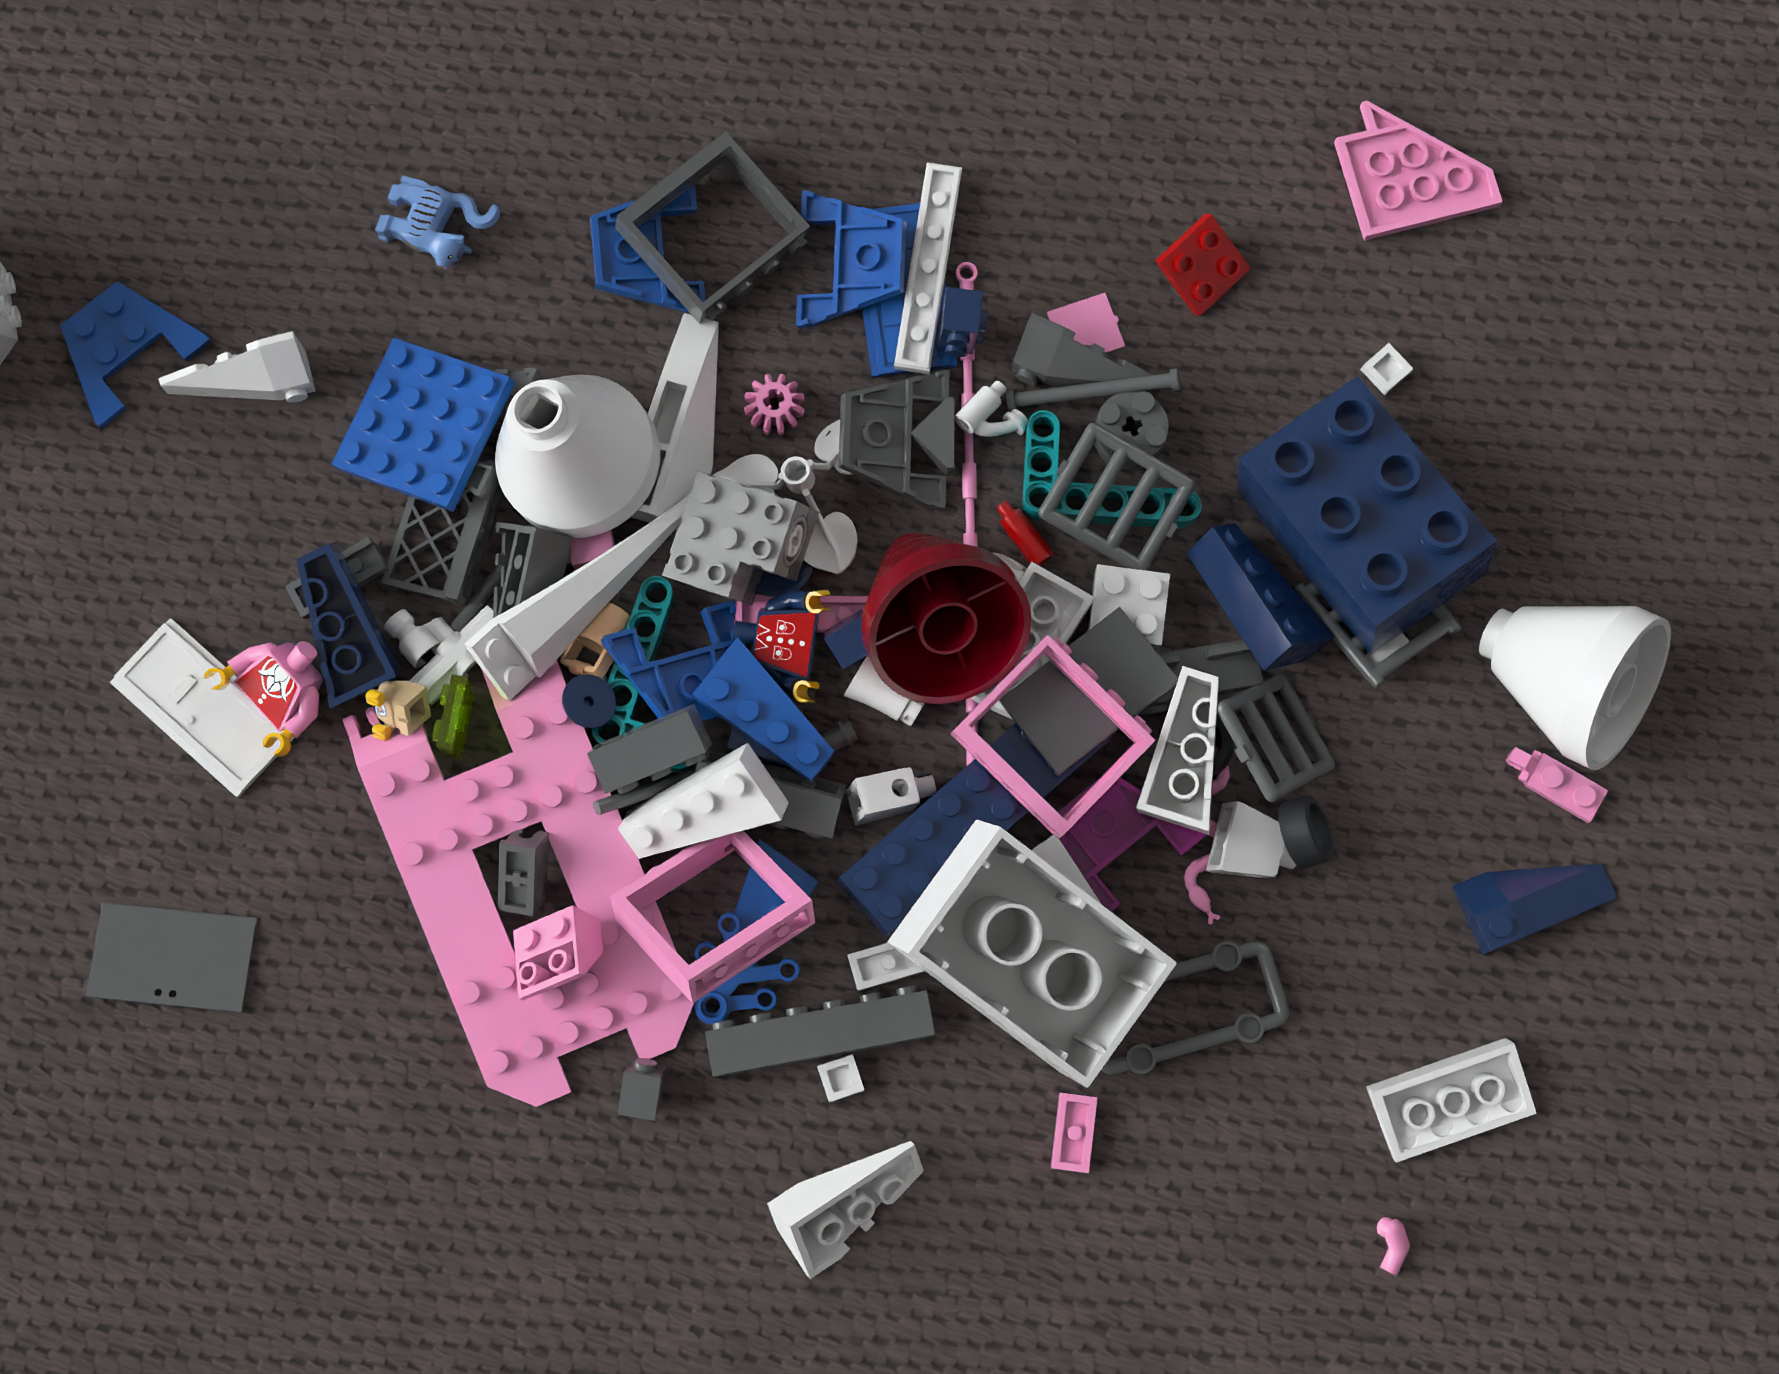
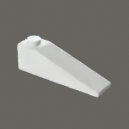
M909 1141L802 1181L767 1203L777 1230L805 1274L811 1279L840 1260L850 1250L844 1241L858 1226L865 1232L874 1224L871 1217L875 1212V1208L881 1202L887 1205L893 1204L924 1170L915 1144Z

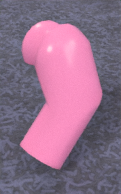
M1384 1217L1378 1222L1377 1233L1385 1237L1389 1248L1380 1268L1397 1276L1409 1251L1410 1243L1404 1224L1398 1219L1392 1220L1390 1217Z

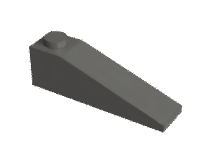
M1034 313L1030 315L1011 370L1017 373L1016 378L1025 384L1034 386L1038 382L1043 385L1060 387L1152 375L1127 360L1117 359L1116 362L1110 360L1109 355L1104 352L1105 348L1095 343L1083 345L1073 339L1076 334L1074 331ZM1159 389L1147 390L1145 392L1157 396Z

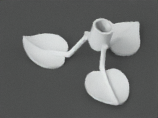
M840 419L827 426L819 434L815 442L814 451L816 456L827 463H816L811 459L806 461L802 457L795 456L787 459L781 467V473H778L776 465L768 457L760 454H751L737 459L725 469L713 474L717 478L728 479L749 488L753 487L775 494L774 490L781 489L784 483H786L792 492L803 494L809 507L819 512L804 561L814 568L834 574L843 573L852 563L858 543L857 532L853 522L842 512H833L823 519L809 491L815 483L813 469L830 470L834 465L839 473L845 475L852 474L838 467Z

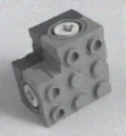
M697 470L693 480L694 486L692 492L688 495L681 516L683 519L680 528L677 529L670 550L671 555L668 564L666 563L662 576L751 606L753 605L756 595L755 590L757 584L760 583L763 571L796 582L819 512L798 501L788 498L783 499L775 494L753 487L749 488L743 484L721 477L717 478Z

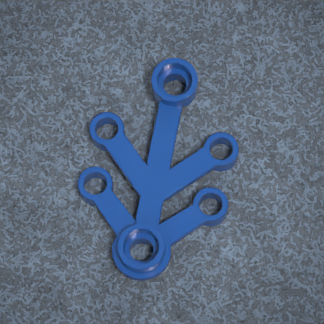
M777 903L773 905L769 909L768 913H770L771 911H773L774 909H776L784 903ZM734 912L722 914L718 920V929L723 934V941H727L738 933L741 926L740 917ZM727 917L733 918L736 921V928L733 930L725 929L722 923L723 920ZM711 941L701 942L695 950L696 960L701 958L700 949L707 946L713 950L717 946ZM787 957L778 964L754 966L755 963L694 1002V1010L697 1017L707 1024L724 1021L730 1011L758 1008L763 1011L772 1009L776 1003L777 995L770 987H761L755 994H731L740 983L781 979L786 982L793 981L797 978L800 971L798 962L793 958ZM786 963L792 964L795 967V973L791 976L784 975L781 971L782 965ZM763 992H767L772 996V1002L768 1005L761 1004L758 996ZM711 998L718 1000L720 1003L719 1010L715 1012L708 1010L706 1007L707 1000Z

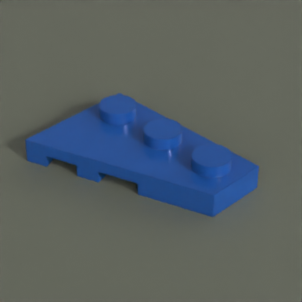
M759 838L757 845L810 896L819 882ZM751 867L749 868L735 913L741 919L738 933L767 915L773 905L785 903ZM732 919L729 930L736 928V921ZM763 958L758 960L754 966H758Z

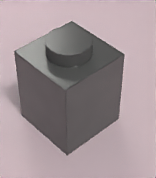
M647 1058L629 1061L623 1074L617 1115L655 1121L660 1109L666 1067L659 1066L656 1061Z

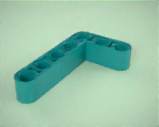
M1045 410L1038 411L1029 418L1025 440L1022 506L1025 514L1036 520H1043L1038 514L1040 508L1033 506L1029 498L1034 494H1042L1047 497L1058 474L1060 424L1056 415ZM1044 424L1050 427L1052 434L1048 437H1039L1035 434L1033 428ZM1036 459H1043L1049 463L1051 468L1041 473L1035 471L1031 463ZM1072 482L1056 510L1075 521L1081 509L1073 510L1069 508L1065 500L1070 496H1077L1085 504L1096 484ZM1112 485L1104 500L1107 498L1117 500L1121 509L1117 512H1109L1101 504L1091 523L1115 525L1137 486ZM1153 487L1146 500L1154 503L1157 511L1153 514H1144L1139 511L1131 526L1156 527L1177 489ZM1192 492L1187 501V504L1193 510V514L1186 517L1179 515L1175 522L1178 525V529L1188 528L1198 519L1202 504L1201 499L1195 492Z
M661 576L649 577L642 583L626 629L635 627L637 630L638 626L644 622H651L655 625V631L651 636H638L647 662H653L656 658L675 600L671 584ZM662 588L666 590L667 596L665 600L660 603L650 602L648 595L653 589ZM614 662L607 683L612 688L614 695L620 690H627L632 693V698L625 706L616 705L612 718L606 724L592 728L593 736L598 744L605 741L601 738V731L606 725L615 724L619 726V735L644 725V723L634 720L642 696L616 662ZM683 762L671 766L672 772L681 773L692 769L695 764L685 767Z

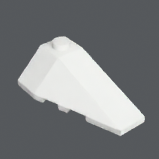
M293 331L246 344L247 352L239 355H231L229 352L217 356L215 364L211 366L194 364L158 378L160 386L167 394L266 400L286 399L287 402L294 403L305 400L308 397L307 393L315 392L306 351Z

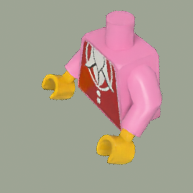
M300 641L296 646L290 642L279 646L274 643L252 646L227 661L229 665L224 669L210 668L204 674V679L212 677L217 672L221 675L220 684L214 686L212 690L226 689L230 683V677L233 675L237 676L234 683L279 732L283 731L281 734L270 733L263 740L265 748L272 747L277 740H280V747L273 754L275 756L287 755L291 749L290 740L293 737L297 739L318 716L320 695L318 690L323 682V678L319 671L311 664L317 656V651L308 642Z

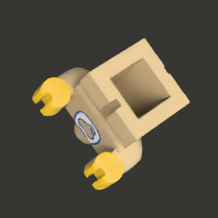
M386 681L380 684L378 690L372 688L366 693L367 704L375 706L377 718L384 722V725L377 723L373 726L374 738L387 741L396 728L400 729L401 734L410 736L431 717L426 686L411 681Z

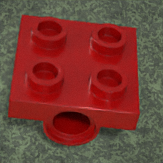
M1207 213L1155 260L1189 309L1198 316H1201L1251 269L1214 216Z

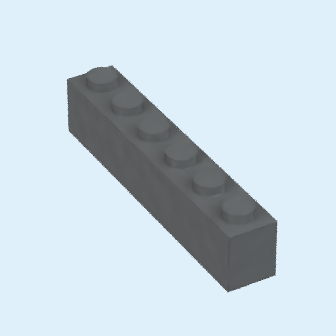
M918 985L896 989L897 996L882 998L881 992L859 996L860 1003L845 1005V1000L839 999L822 1003L823 1010L809 1012L808 1006L787 1009L786 1017L772 1019L771 1013L750 1016V1023L735 1026L734 1020L713 1023V1030L705 1031L712 1076L717 1078L935 1037L927 990L919 992Z

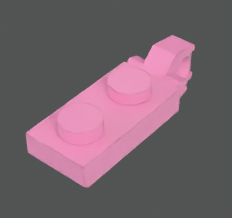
M1515 747L1506 759L1510 766L1521 771L1518 780L1523 782L1525 787L1587 823L1591 822L1608 792L1607 789L1545 753L1542 754L1536 750L1530 755Z

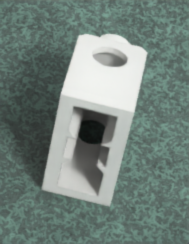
M911 767L855 778L846 790L855 826L913 811L920 804V798L933 796L936 793L932 774L914 777ZM892 789H896L901 797L895 795Z
M1238 801L1222 803L1206 871L1269 878L1277 875L1279 866L1293 869L1296 866L1286 849L1278 821Z

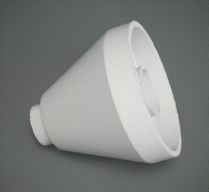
M569 375L539 380L519 390L509 404L495 452L498 481L504 495L512 506L535 527L569 535L572 538L599 535L629 519L649 496L656 481L660 464L659 438L656 428L645 409L624 387L609 379L593 375Z
M1525 606L1519 608L1515 613L1500 609L1492 616L1482 634L1479 653L1491 659L1492 672L1564 757L1591 770H1598L1607 765L1621 751L1645 714L1665 667L1670 647L1671 628L1665 618L1637 606Z

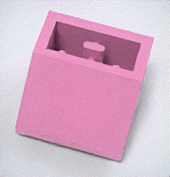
M572 905L513 930L518 998L526 1000L584 976L603 954L600 919Z

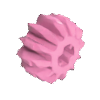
M766 374L765 385L754 380L752 388L755 392H746L744 396L745 401L750 403L744 407L745 415L753 416L751 425L754 428L759 427L764 422L763 432L766 435H769L772 425L777 426L779 435L784 434L783 423L785 422L794 429L797 427V421L794 417L804 415V408L800 406L805 401L804 394L795 393L798 389V384L795 381L785 386L786 377L783 374L779 375L777 382H772L771 375ZM777 398L779 409H771L770 399Z

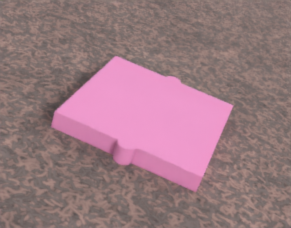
M1106 293L1047 312L1050 321L1074 331L1076 334L1073 339L1083 345L1095 343L1105 348L1104 352L1106 353L1125 347L1117 325L1119 318L1114 316Z

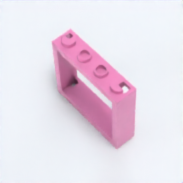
M1047 635L950 734L1058 839L1089 810L1150 747L1155 739L1150 735L1152 730L1141 717L1136 715L1132 718L1123 709L1126 703L1117 693L1111 689L1106 692L1096 682L1099 677L1088 665L1082 663L1079 666L1069 656L1072 650L1066 643L1063 644L1057 637L1052 639ZM1043 655L1134 742L1063 817L972 729Z
M744 831L687 846L674 857L661 865L653 867L647 874L631 884L623 886L617 893L610 896L615 920L692 1003L815 924L813 903L809 896ZM736 851L785 903L688 965L639 911L728 854Z

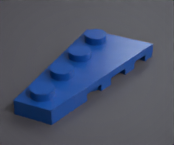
M738 637L692 694L693 698L811 783H813L834 755V750Z

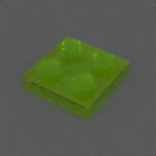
M451 674L450 683H445L442 688L440 704L445 707L442 720L437 719L435 722L433 741L437 742L436 747L446 758L461 760L476 689L467 677Z

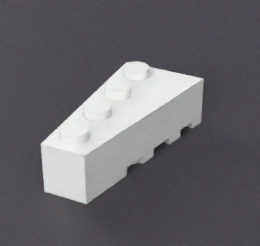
M1182 666L1136 807L1138 813L1209 835L1219 677Z
M746 743L627 811L618 830L636 856L643 858L780 821L789 802L750 745Z

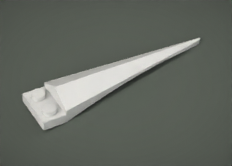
M688 496L578 570L491 619L464 644L503 698L510 701L536 676L540 678L681 524L683 519L681 516Z

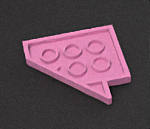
M1363 101L1360 105L1367 130L1338 137L1334 142L1364 241L1497 208L1503 202L1493 169L1369 101Z

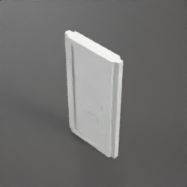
M170 618L114 675L110 683L231 793L239 798L277 757L273 754L280 747V740H277L272 747L265 748L263 746L264 738L270 733L281 734L283 731L279 732L234 683V680L237 678L235 675L230 677V683L226 689L212 690L214 686L220 684L221 675L217 672L212 677L204 679L205 672L210 668L224 669L225 666Z

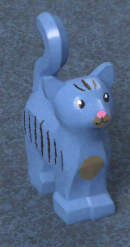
M402 175L401 184L392 185L388 200L390 204L398 207L403 204L412 206L408 217L405 219L391 215H380L375 231L382 242L389 243L393 239H397L415 251L431 254L435 258L436 265L446 270L452 263L458 262L463 253L471 254L472 251L470 247L463 243L464 236L442 233L455 207H461L466 221L474 228L479 229L493 226L499 218L500 209L497 205L493 204L486 215H480L473 198L464 193L448 192L438 186H430L423 180Z

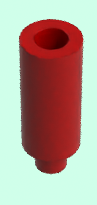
M1008 500L996 508L1003 517L1000 525L1029 564L1033 562L1041 566L1054 556L1051 548L1021 508L1014 509Z

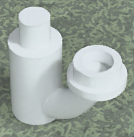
M995 381L990 387L983 386L954 416L957 425L965 432L986 437L999 436L1014 431L1022 435L1028 425L1026 416L1017 409L1006 412L1003 415L1002 422L989 423L986 421L1001 405L1000 397L1006 392V387L1000 381Z

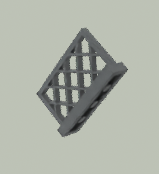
M478 460L479 463L492 466L496 469L495 461L487 460L486 462H483ZM496 477L486 501L480 500L471 491L464 489L458 503L465 500L469 511L467 517L455 524L448 510L438 506L421 516L416 507L418 499L409 496L387 562L389 570L384 573L381 584L465 607L471 599L504 493L499 484L498 477ZM443 512L450 527L432 536L425 522ZM413 514H415L417 519L411 522ZM421 525L428 540L410 550L405 541L407 533ZM454 534L458 541L456 551L443 557L436 543ZM432 546L439 561L421 570L414 556ZM402 548H404L406 553L400 556ZM410 559L417 574L405 581L393 579L397 565ZM441 568L444 569L447 575L443 591L431 588L426 580L427 576ZM421 581L423 586L417 585L415 583Z

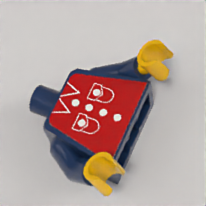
M790 590L768 600L766 606L758 611L757 623L735 622L733 641L738 637L743 644L754 645L752 655L779 687L793 694L798 702L814 703L815 700L808 697V688L819 689L820 687L817 682L804 681L803 679H809L811 676L819 613L830 611V607L825 608L820 603L821 596L830 595L828 590L814 592Z

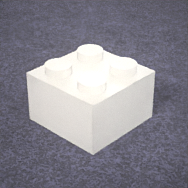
M1097 564L1092 588V596H1094L1095 600L1090 606L1087 631L1118 607H1121L1158 653L1162 645L1170 574Z

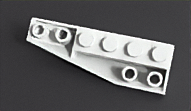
M684 313L648 412L656 428L660 444V464L657 478L649 496L631 518L649 523L692 492L693 480L697 470L711 475L714 455L719 322L705 319L699 324L690 314Z

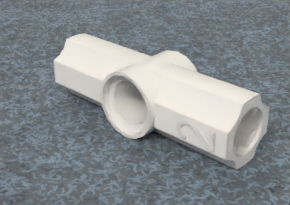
M488 605L460 632L456 631L450 634L438 646L435 656L410 680L411 682L426 686L428 703L431 706L459 679L467 678L469 676L467 672L477 663L464 644L493 619V610Z

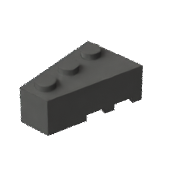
M496 522V533L502 534L501 554L495 555V566L501 567L500 587L494 588L493 618L563 579L566 563L571 554L570 544L572 536L537 527Z

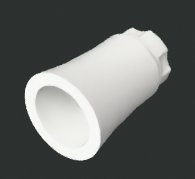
M868 655L844 694L845 697L864 703L896 721L899 718L909 726L912 725L924 705L922 702L907 699L891 690L878 676Z

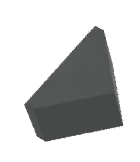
M947 397L911 432V442L946 476H954V397Z

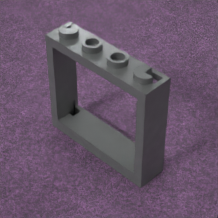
M725 131L618 214L615 228L700 324L707 317L711 320L718 317L727 308L726 302L735 295L741 298L748 293L754 286L753 281L761 274L765 277L772 274L780 266L781 262L779 260L787 253L793 256L802 250L807 244L805 238H807L810 225ZM722 162H725L789 235L702 302L638 228Z

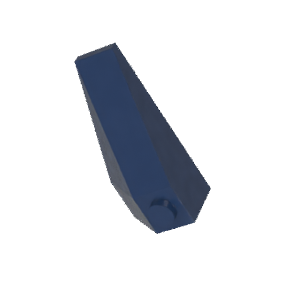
M1602 864L1485 872L1452 886L1482 955L1618 898Z

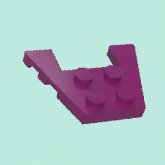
M1121 777L1060 838L1061 843L1100 903L1111 912L1120 906V903L1100 880L1097 873L1154 827H1157L1177 853L1182 856L1207 835L1138 813L1136 807L1142 791ZM1097 781L1060 809L1058 813L1063 817Z

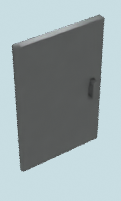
M1118 607L1069 645V648L1072 650L1069 656L1079 666L1082 663L1088 665L1098 675L1099 679L1096 682L1106 692L1111 689L1117 693L1126 703L1123 709L1132 718L1173 688L1178 682L1179 677L1171 671L1121 607ZM1048 661L999 700L1000 704L1051 766L1057 776H1060L1120 729L1051 661Z
M102 902L86 997L243 1013L255 929L259 920L256 917ZM161 990V995L156 996V992Z

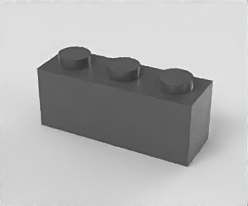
M692 704L595 745L587 755L605 794L616 789L619 794H623L639 786L638 780L650 776L652 780H657L671 773V766L684 762L685 767L700 762L706 758L704 753L711 747L712 742L695 704Z

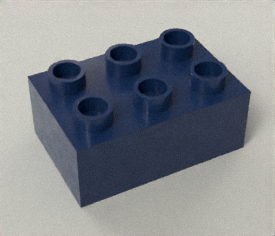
M1358 376L1239 458L1237 490L1370 655L1488 573L1497 543L1496 539Z

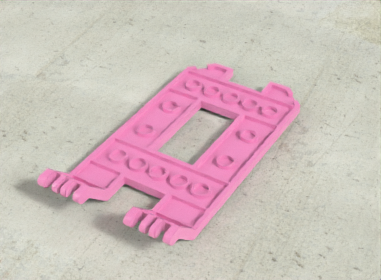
M558 660L540 678L536 676L510 701L500 695L482 670L496 712L513 752L447 780L444 779L431 748L424 723L410 736L401 734L400 729L396 728L391 733L390 738L387 741L374 738L373 734L363 738L356 716L350 715L342 719L350 739L358 771L485 1083L491 1089L535 1107L572 1092L558 1058L559 1056L627 1028L638 1057L651 1059L676 1048L694 1005L615 920L610 896L617 893L623 886L636 881L645 873L638 857L618 830L622 822L619 810L616 809L601 815H597L594 810V801L611 796L612 794L611 792L605 794L587 755L592 749V745L585 728L570 720L564 711L562 694L567 684ZM374 706L366 709L367 711L365 712L372 726L377 723L381 724L376 716ZM542 822L545 831L549 832V841L577 908L600 919L603 954L584 976L526 1000H521L518 998L515 950L474 850L509 836L516 830H523ZM655 901L639 911L676 951L657 902Z

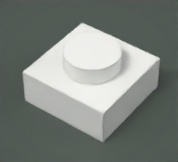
M1388 343L1368 360L1360 370L1386 395L1406 378L1413 368Z
M853 1054L817 1066L829 1103L865 1091Z

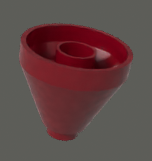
M909 533L897 538L883 556L864 607L861 625L862 639L878 676L897 694L910 700L929 704L957 702L971 698L989 689L1005 677L1015 666L1026 647L1030 635V604L1013 571L995 554L976 546L931 534Z

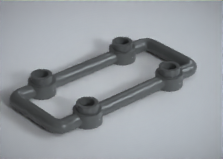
M1223 941L1217 944L1210 954L1178 962L1164 982L1212 968L1229 972L1237 968L1241 960L1257 956L1274 1009L1273 1014L1259 1017L1253 1013H1245L1240 1015L1231 1026L1155 1048L1145 1044H1137L1129 1049L1126 1056L1113 1060L1108 1059L1100 1071L1108 1075L1119 1074L1129 1070L1138 1075L1146 1074L1155 1067L1157 1062L1234 1040H1239L1245 1044L1254 1043L1262 1037L1265 1031L1282 1026L1288 1019L1289 1008L1269 947L1258 941L1241 945L1231 941Z

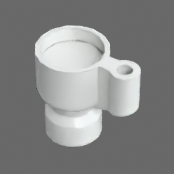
M406 609L396 612L384 625L385 631L392 638L399 639V651L414 668L422 667L426 662L421 657L430 649L435 654L438 646L450 634L455 632L442 617L435 618L422 626H415L414 618Z

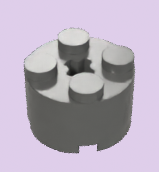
M1145 391L1121 392L1112 396L1101 406L1096 419L1097 424L1156 458L1160 455L1168 435L1169 424L1165 410L1154 399L1153 395ZM1125 426H1130L1132 430L1137 429L1136 436H1132L1130 432H1124ZM1096 440L1094 445L1097 453L1108 463L1115 451ZM1127 459L1121 470L1137 471L1144 467Z

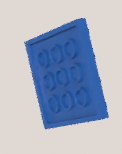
M393 338L331 465L347 474L453 512L516 382L509 376Z

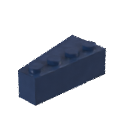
M1235 523L1212 527L1187 552V555L1264 671L1305 662L1334 637V634Z
M329 543L296 559L306 606L309 609L312 622V633L321 661V672L326 683L330 709L402 674L338 543Z

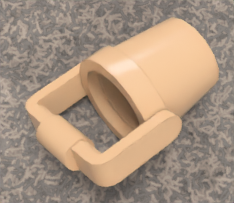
M609 602L568 646L561 656L560 662L572 674L578 676L588 674L602 678L614 659L602 645L601 639L604 635L626 630L630 615L620 607ZM583 646L600 654L594 667L589 663L576 660Z

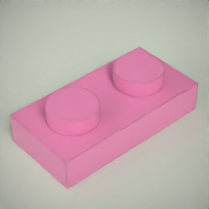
M1059 1093L1051 1169L1089 1173L1097 1097Z

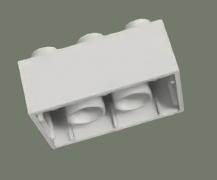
M980 820L974 822L887 941V943L1060 1073L1086 1088L1093 1082L1177 964L1172 958L1003 828Z

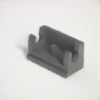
M519 829L512 832L506 840H501L499 843V911L534 916L545 902L547 896L549 832L538 831L533 834L532 838L526 839L522 838V830Z

